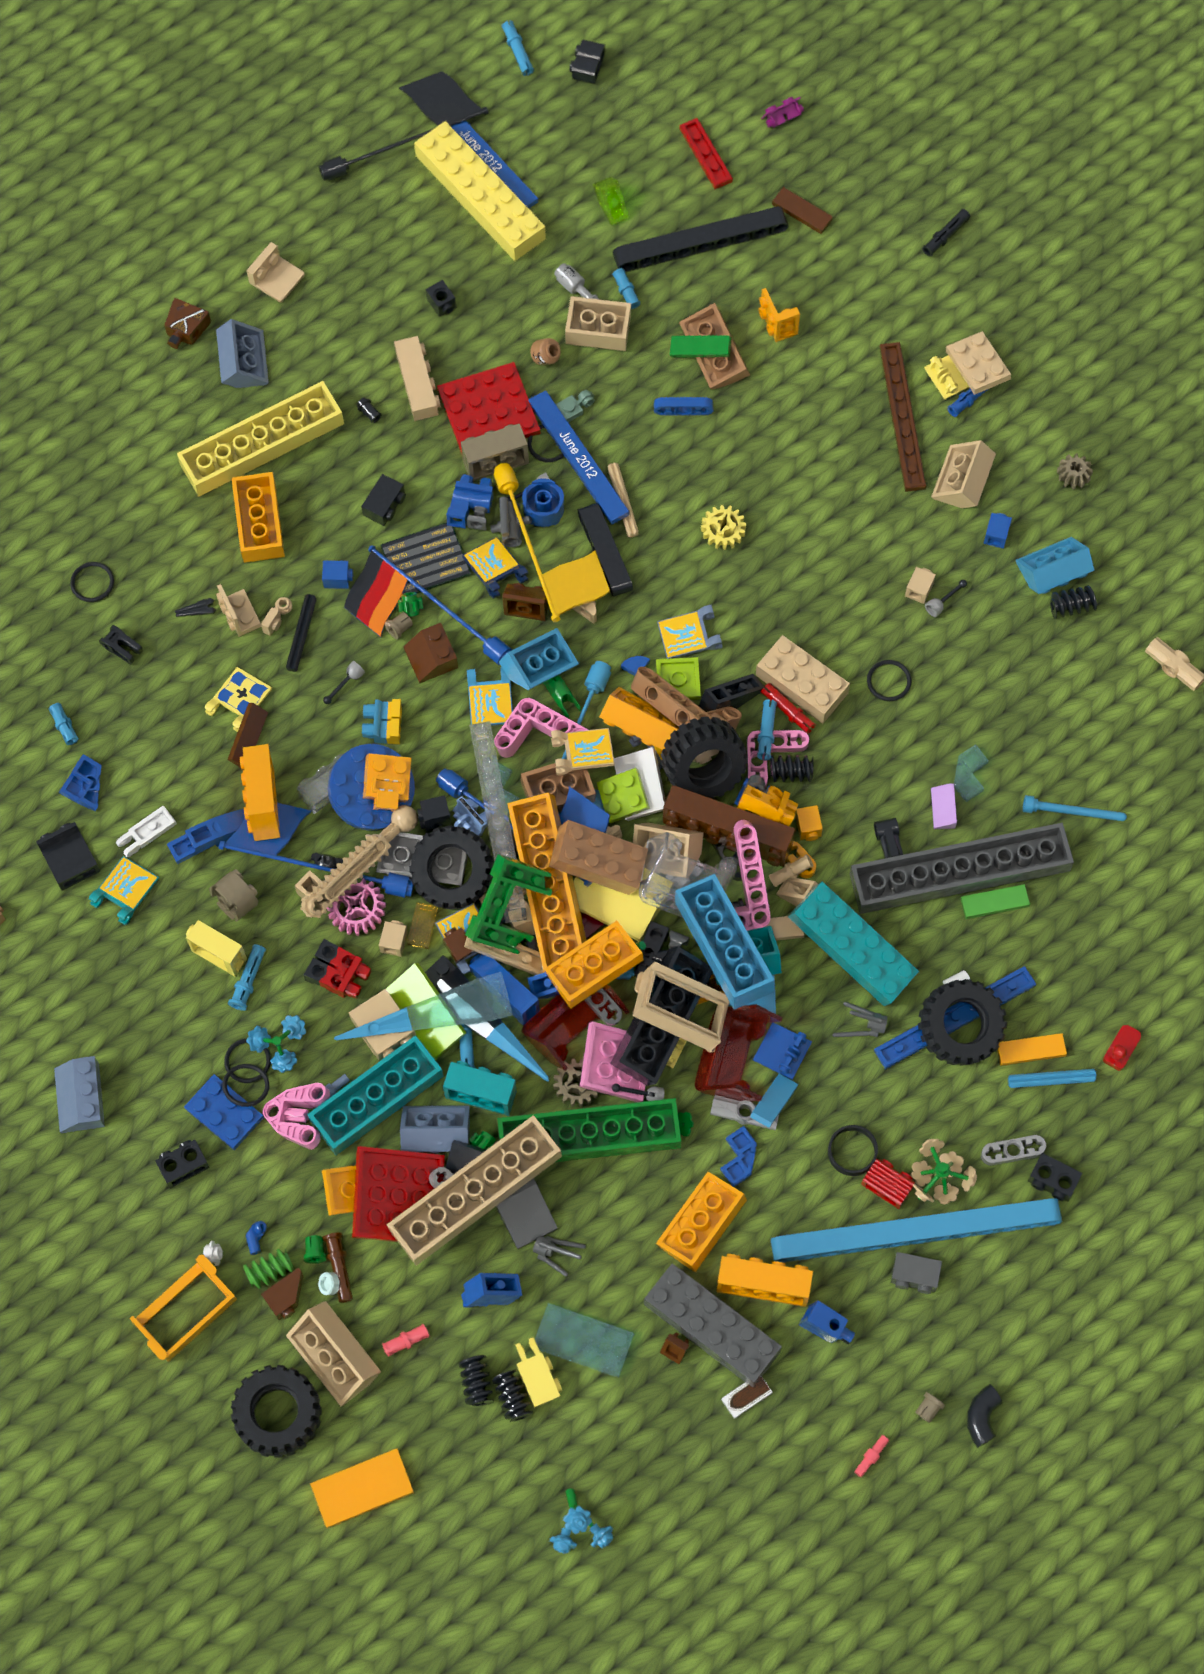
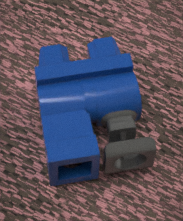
M463 474L460 481H456L450 508H448L446 514L447 526L466 528L467 524L468 528L487 531L485 513H490L493 501L491 479L482 478L480 485L473 484V477ZM470 508L473 509L474 516L469 515ZM453 518L462 519V521H455Z

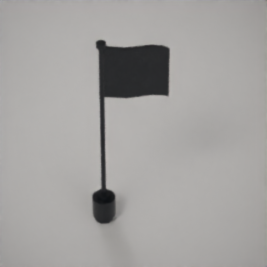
M443 71L399 87V90L408 95L422 113L437 126L445 121L449 126H453L481 114H489L486 106L480 108ZM433 129L349 161L346 158L342 159L341 156L334 157L322 162V165L318 166L320 174L324 181H331L347 175L350 164L421 138Z

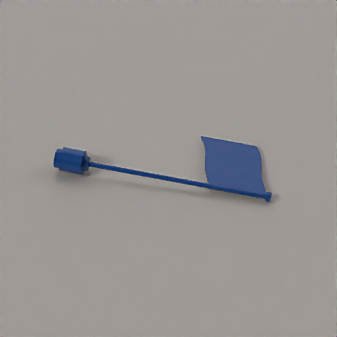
M443 769L438 774L436 783H438L442 790L455 799L464 795L513 830L510 822L467 792V780L453 770ZM569 786L566 803L559 817L561 825L570 820L606 833L610 815ZM579 878L582 881H584V885L587 887H589L592 884V882L588 880Z
M277 803L280 838L254 841L253 833L248 832L247 820L244 819L239 829L226 843L225 841H220L219 849L221 850L224 848L328 872H331L330 870L333 869L277 856L289 843L299 824L311 813V810ZM389 872L388 876L384 875L383 879L363 875L365 880L381 883V888L385 889L386 894L403 898L405 896L411 897L414 885L409 876Z

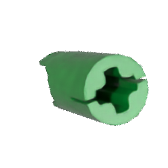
M560 675L543 682V685L567 718H569V715L562 705L564 702H572L581 711L579 703Z

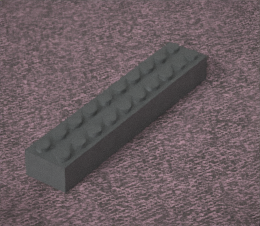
M1063 823L851 865L850 878L859 914L1069 872L1074 861Z

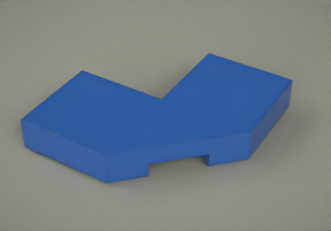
M745 1126L726 1137L727 1143L737 1157L721 1167L720 1171L732 1187L737 1186L752 1174L757 1143Z

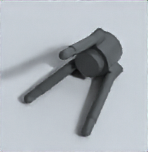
M844 1002V1006L853 1009L850 1011L851 1015L868 1020L867 1028L871 1030L833 1033L832 1036L877 1037L878 1032H885L887 1016H882L879 1013Z
M539 1235L533 1248V1252L538 1254L537 1259L544 1261L562 1275L568 1276L565 1270L547 1258V1256L551 1257L553 1252L556 1251L581 1259V1255L557 1247L556 1244L585 1249L586 1245L554 1239L549 1236L545 1238Z

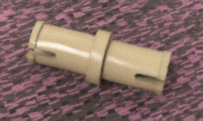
M806 854L793 863H786L784 868L770 874L769 878L772 884L777 887L790 878H797L798 874L810 867L812 868L813 863Z

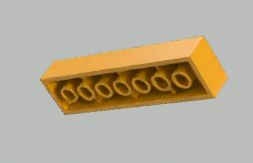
M549 792L507 803L519 860L551 873L550 877L545 876V888L552 889L551 896L526 889L543 971L544 968L586 941L573 877L571 874L549 867L558 829L561 826L555 796Z

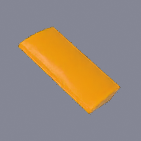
M615 921L544 968V971L571 1009L643 961V953L619 922Z
M707 1172L656 1244L680 1263L696 1272L747 1201L744 1193Z

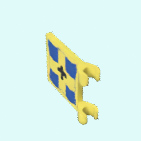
M237 667L216 695L205 705L206 714L213 716L219 705L224 706L239 715L233 721V729L238 732L248 703H255L260 706L272 690V687Z

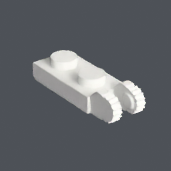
M162 806L128 829V832L122 835L116 841L118 847H122L134 838L136 842L124 850V855L129 857L174 827L177 823L167 809Z

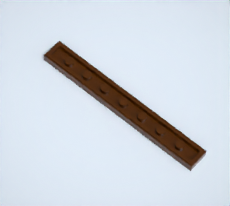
M900 342L880 344L879 349L905 492L925 490L926 483Z

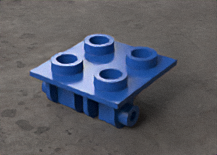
M772 1022L753 1061L793 1080L812 1041L806 1039V1035L802 1032L796 1034Z

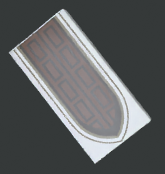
M761 1377L754 1387L745 1382L721 1400L735 1419L772 1394V1391L763 1377Z

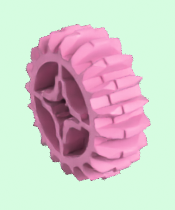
M363 878L360 883L357 881L356 885L352 884L350 886L351 890H345V895L339 896V901L333 902L332 908L327 907V910L330 912L328 914L329 919H334L333 925H339V931L341 932L347 928L346 932L348 935L353 930H355L357 936H359L360 930L367 934L368 927L375 930L374 922L381 924L380 917L385 916L383 909L386 908V903L383 902L385 899L384 895L379 894L380 888H374L372 881L366 885V880ZM358 893L356 896H349L350 894ZM368 896L374 901L372 911L368 910V907L365 905ZM341 902L348 908L345 917L339 912ZM358 917L364 918L362 920L354 921Z

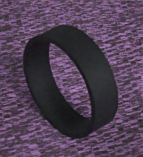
M847 1125L838 1129L832 1135L828 1146L830 1163L838 1172L848 1176H858L869 1171L878 1154V1145L873 1134L866 1128L858 1125ZM846 1131L861 1132L871 1140L874 1147V1158L867 1167L860 1170L842 1168L836 1163L831 1153L833 1140L839 1134Z

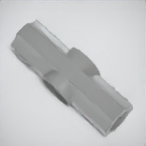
M718 1095L714 1096L710 1115L737 1121L741 1125L750 1124L771 1130H776L779 1118L778 1115L771 1127L768 1128L750 1118V1116L743 1117L739 1113L741 1109H748L752 1113L757 1105L748 1100L738 1101Z

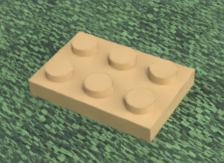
M983 331L946 346L947 354L974 395L1011 380V373Z

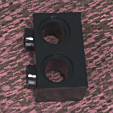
M187 1140L181 1143L178 1149L172 1152L166 1151L159 1155V1159L155 1160L170 1189L210 1168L196 1140ZM190 1153H197V1157L193 1161H187L186 1157ZM169 1164H177V1167L174 1171H166V1168Z
M1041 1153L1028 1182L1031 1183L1033 1188L1039 1191L1046 1190L1052 1193L1051 1196L1053 1198L1068 1202L1083 1173ZM1046 1170L1049 1173V1178L1040 1177L1038 1171ZM1059 1181H1067L1070 1188L1064 1189L1060 1187Z

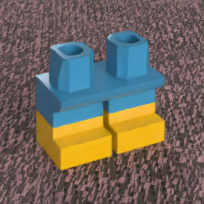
M375 699V704L363 705V717L374 719V724L363 723L362 736L374 738L375 743L400 744L401 699H392V702H382Z

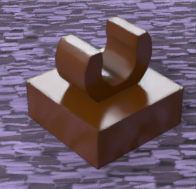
M676 1332L673 1335H668L660 1353L680 1364L688 1350L689 1339H686L685 1342L677 1338L679 1333Z

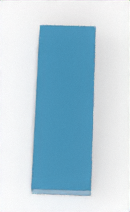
M778 1074L752 1111L750 1118L770 1128L795 1092L798 1084Z

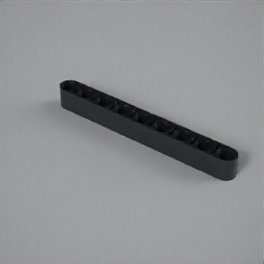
M773 207L621 245L615 248L612 253L617 269L623 268L625 272L779 234L786 231L789 226L783 208Z

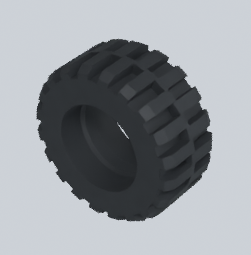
M701 717L699 720L696 718L691 719L689 723L681 724L677 731L674 730L670 734V740L667 739L664 744L665 749L662 750L661 763L671 784L714 799L716 796L721 797L725 795L724 793L728 790L731 791L735 787L734 784L740 782L742 779L741 774H744L747 768L748 755L746 754L747 750L735 729L725 720L721 721L720 718L712 717L710 719L709 717ZM708 750H719L715 759L709 764L699 768H690L692 761L701 753Z
M445 826L433 829V832L425 834L423 839L415 845L416 849L414 853H411L410 857L411 866H409V872L412 875L411 881L415 885L418 894L430 904L444 909H462L477 903L476 901L489 888L492 879L490 872L494 859L491 856V850L488 845L474 832L459 826ZM450 847L465 851L472 862L470 878L464 885L457 888L443 887L435 880L432 873V863L435 856L443 849Z
M969 979L954 980L933 990L930 996L924 1000L922 1004L924 1007L920 1010L918 1016L921 1018V1022L918 1023V1029L922 1030L923 1035L920 1037L922 1042L926 1041L928 1045L927 1050L930 1053L934 1052L937 1059L940 1061L945 1060L947 1064L969 1065L987 1059L991 1056V1053L996 1052L1000 1047L998 1044L1004 1040L1005 1034L1003 1031L1007 1028V1022L1004 1021L1006 1011L1001 1009L1000 1004L1002 1001L999 997L995 998L993 995L994 991L990 987L986 989L983 987V983L978 981L972 982ZM966 1002L973 1006L980 1016L981 1030L978 1037L972 1042L958 1043L945 1030L944 1014L946 1009L953 1003Z
M271 1365L264 1366V1370L258 1371L256 1369L251 1372L253 1375L250 1378L245 1377L241 1381L242 1386L240 1389L236 1388L234 1393L236 1396L235 1400L231 1402V1419L239 1437L251 1450L259 1452L262 1456L266 1457L271 1455L275 1458H282V1455L288 1454V1456L295 1454V1451L299 1448L301 1450L307 1446V1441L309 1439L313 1440L316 1434L314 1432L321 1423L319 1419L320 1415H322V1408L314 1386L304 1374H300L298 1370L292 1367L288 1369L285 1365H277V1367L273 1368ZM272 1391H286L295 1398L298 1405V1414L295 1421L287 1429L273 1433L262 1429L255 1418V1409L258 1402L264 1395Z

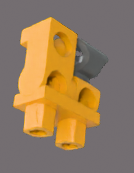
M752 775L743 790L737 808L744 811L749 810L766 819L790 826L795 817L798 803L789 800L790 793L787 791L782 793L775 786L765 789V782L762 777Z

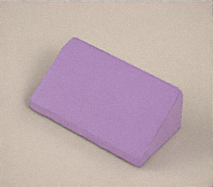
M954 784L931 788L934 829H955L957 819Z

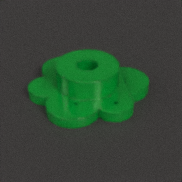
M690 1112L678 1114L680 1136H689L691 1128L694 1126Z

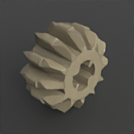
M1076 453L1074 458H1072L1068 454L1065 460L1062 459L1060 461L1057 474H1059V481H1065V487L1070 484L1072 489H1075L1076 485L1082 489L1085 483L1088 484L1090 482L1093 469H1091V462H1085V456L1078 458Z

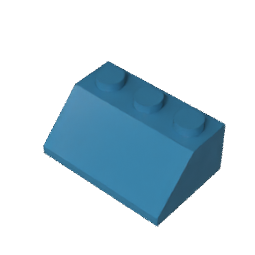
M1073 537L1064 539L1016 560V564L1028 586L1038 594L1047 593L1056 586L1066 585L1069 581L1075 578H1083L1088 573L1094 571L1089 548Z
M558 628L508 652L499 661L509 680L527 690L579 664Z

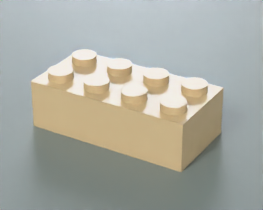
M783 635L756 667V676L767 684L771 683L783 696L822 724L849 693V682Z

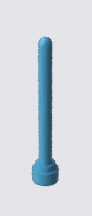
M1025 795L1023 801V812L1025 813L1043 810L1117 821H1125L1127 819V815L1122 812L1040 802L1038 799H1034V796Z

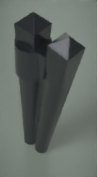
M211 598L203 599L192 605L175 610L176 617L214 614L216 609L213 607L208 608L209 605H213L214 600Z

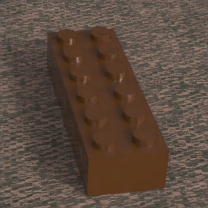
M672 785L663 807V824L666 826L703 832V838L707 842L715 845L719 843L733 852H737L734 836L735 824L740 820L749 821L757 832L761 859L766 860L772 866L778 867L780 865L784 867L793 846L794 828ZM743 828L740 831V835H748L750 828ZM746 849L744 853L750 857L754 849Z

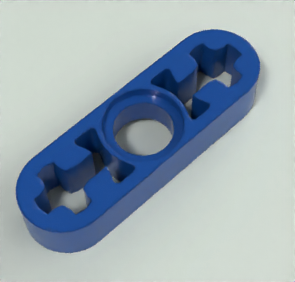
M661 397L654 400V413L658 415H709L713 412V400L707 397Z

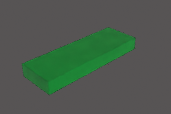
M730 335L672 336L669 355L671 358L730 357L732 338Z

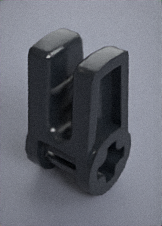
M112 625L110 632L99 640L106 650L114 653L130 665L134 662V658L121 645H125L130 651L132 650L138 655L143 651L141 645L115 625Z

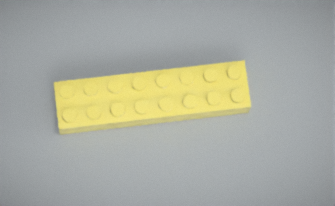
M446 121L414 143L416 157L514 261L546 239L543 223Z
M324 381L177 453L178 460L195 492L200 497L232 481L233 477H240L344 425L343 414Z

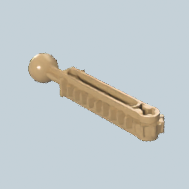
M407 805L399 806L398 810L393 811L391 815V823L380 834H366V840L361 841V846H355L356 851L349 852V857H344L342 864H336L337 869H331V874L325 875V880H319V886H313V891L311 893L307 892L306 896L301 899L300 909L303 910L306 917L321 918V915L327 913V907L332 908V903L338 902V897L344 896L345 890H351L350 886L352 884L356 885L358 878H363V873H369V867H375V862L382 861L381 856H389L388 849L391 847L389 842L400 832H409L418 824L416 810Z

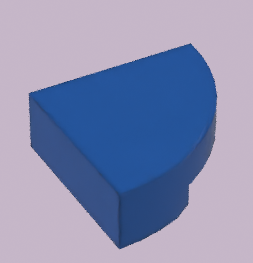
M634 656L625 660L621 664V668L635 676L639 667L648 666L650 659L643 656Z

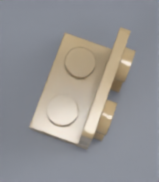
M272 242L246 270L250 284L280 303L283 302L305 276L302 270L280 257L278 246Z
M217 585L219 593L216 594L222 613L226 615L231 631L236 630L238 637L262 627L244 589L226 596L222 585Z

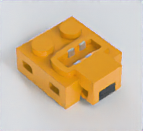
M370 753L366 755L363 799H374L373 810L395 811L398 810V802L405 803L408 801L411 758Z

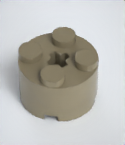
M236 869L227 873L209 888L211 896H217L219 908L230 919L233 920L235 918L236 922L258 905V900L255 897L258 892L251 884L247 885L243 881V876Z

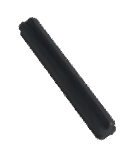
M305 595L286 664L288 671L296 672L298 670L316 604V596Z

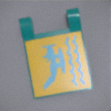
M123 856L100 887L89 896V900H91L90 905L98 908L104 897L122 907L117 917H119L118 921L126 926L136 908L159 880V877Z

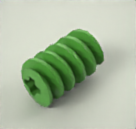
M277 1249V1257L272 1253H268V1261L260 1257V1265L254 1260L251 1261V1269L246 1264L243 1265L252 1288L255 1285L258 1289H261V1281L269 1285V1277L276 1282L278 1281V1273L286 1277V1269L290 1272L295 1270L286 1249L285 1253Z

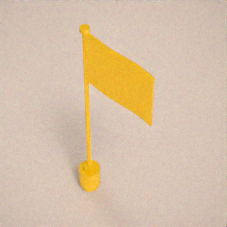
M508 463L497 465L494 468L496 484L500 493L510 495L552 612V621L558 622L560 621L559 615L574 607L598 600L608 594L610 589L595 550L583 558L559 565L542 574L513 494L519 487L515 472Z

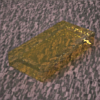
M417 902L407 945L429 949L438 913L437 906Z

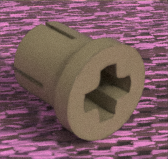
M402 612L393 620L385 622L387 631L394 639H399L403 632L413 626L412 620L405 612Z
M926 1392L924 1400L915 1413L930 1423L940 1409L943 1410L945 1405Z

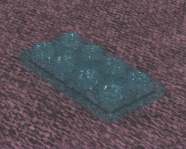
M548 1303L535 1342L541 1351L619 1378L634 1333Z

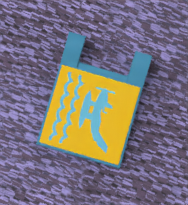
M501 667V680L476 682L475 669L467 670L471 727L504 725L513 710L510 680L503 668Z

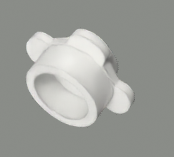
M210 1241L209 1245L204 1247V1256L211 1263H214L215 1266H219L223 1251L219 1244Z

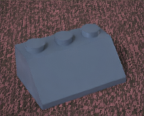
M230 319L216 329L221 383L235 388L267 385L269 382L263 330Z
M95 1056L72 1059L54 1068L60 1133L105 1127L100 1068Z
M403 1106L400 1125L401 1151L450 1152L454 1140L469 1144L470 1106Z

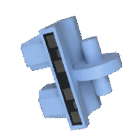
M462 796L457 799V805L453 809L455 813L453 816L457 820L454 827H464L478 836H482L492 817L485 811L478 814L475 810L478 809L479 805L469 798L464 799Z

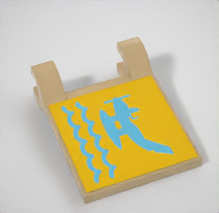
M609 728L569 733L560 730L551 731L552 747H560L565 744L567 760H555L556 774L558 776L565 775L573 770L615 766Z

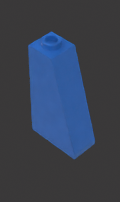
M477 954L471 960L469 965L470 972L523 1027L540 1013L539 999L495 959L483 954Z

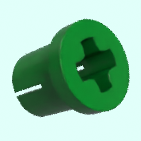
M319 1235L306 1237L304 1262L317 1264L326 1261L323 1237Z

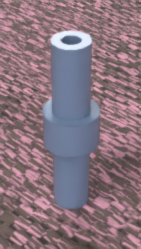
M346 1074L342 1075L332 1084L328 1083L325 1086L330 1091V1097L335 1095L337 1090L350 1081ZM323 1091L318 1094L317 1099L322 1097Z

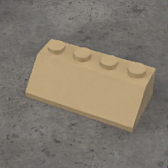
M326 1301L308 1309L286 1335L341 1407L368 1387L381 1373L380 1369Z

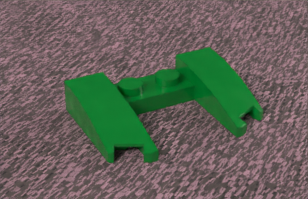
M498 854L490 872L493 879L478 916H472L465 935L472 941L519 954L520 952L516 949V946L524 938L531 942L534 936L501 924V919L515 885L551 896L552 889L545 888V876L550 877L551 873Z

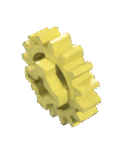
M721 505L720 510L713 507L712 513L707 511L706 518H702L701 532H704L703 539H708V545L715 543L716 549L720 545H723L724 550H726L727 545L734 548L735 542L740 544L741 537H745L746 523H744V516H739L738 509L733 512L732 506L724 509V506Z

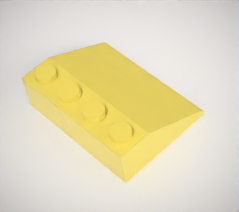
M645 867L643 868L639 889L630 895L593 882L587 887L584 885V881L578 877L574 879L581 912L608 926L618 921L627 934L638 942L646 933L650 922L655 919L669 898L673 884L672 881Z

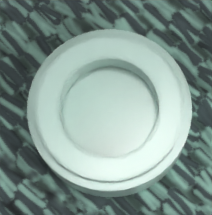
M325 1272L320 1276L318 1286L323 1295H334L339 1290V1278L334 1272Z

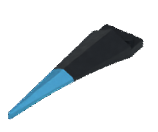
M444 955L441 956L425 974L457 1020L519 1061L545 1081H549L546 1073L459 968H456Z

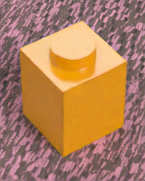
M818 806L796 809L795 818L800 840L814 841L821 837L822 824Z

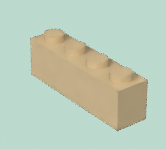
M418 336L394 341L395 352L414 421L438 416L437 408L441 406L438 395L434 396L433 390L436 389L433 377L429 378L428 375L431 372L429 361H424L423 355H426L424 343L419 342Z

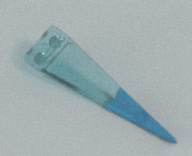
M498 972L464 983L340 1034L334 1039L342 1040L493 1021L511 1016L513 1013L502 972Z

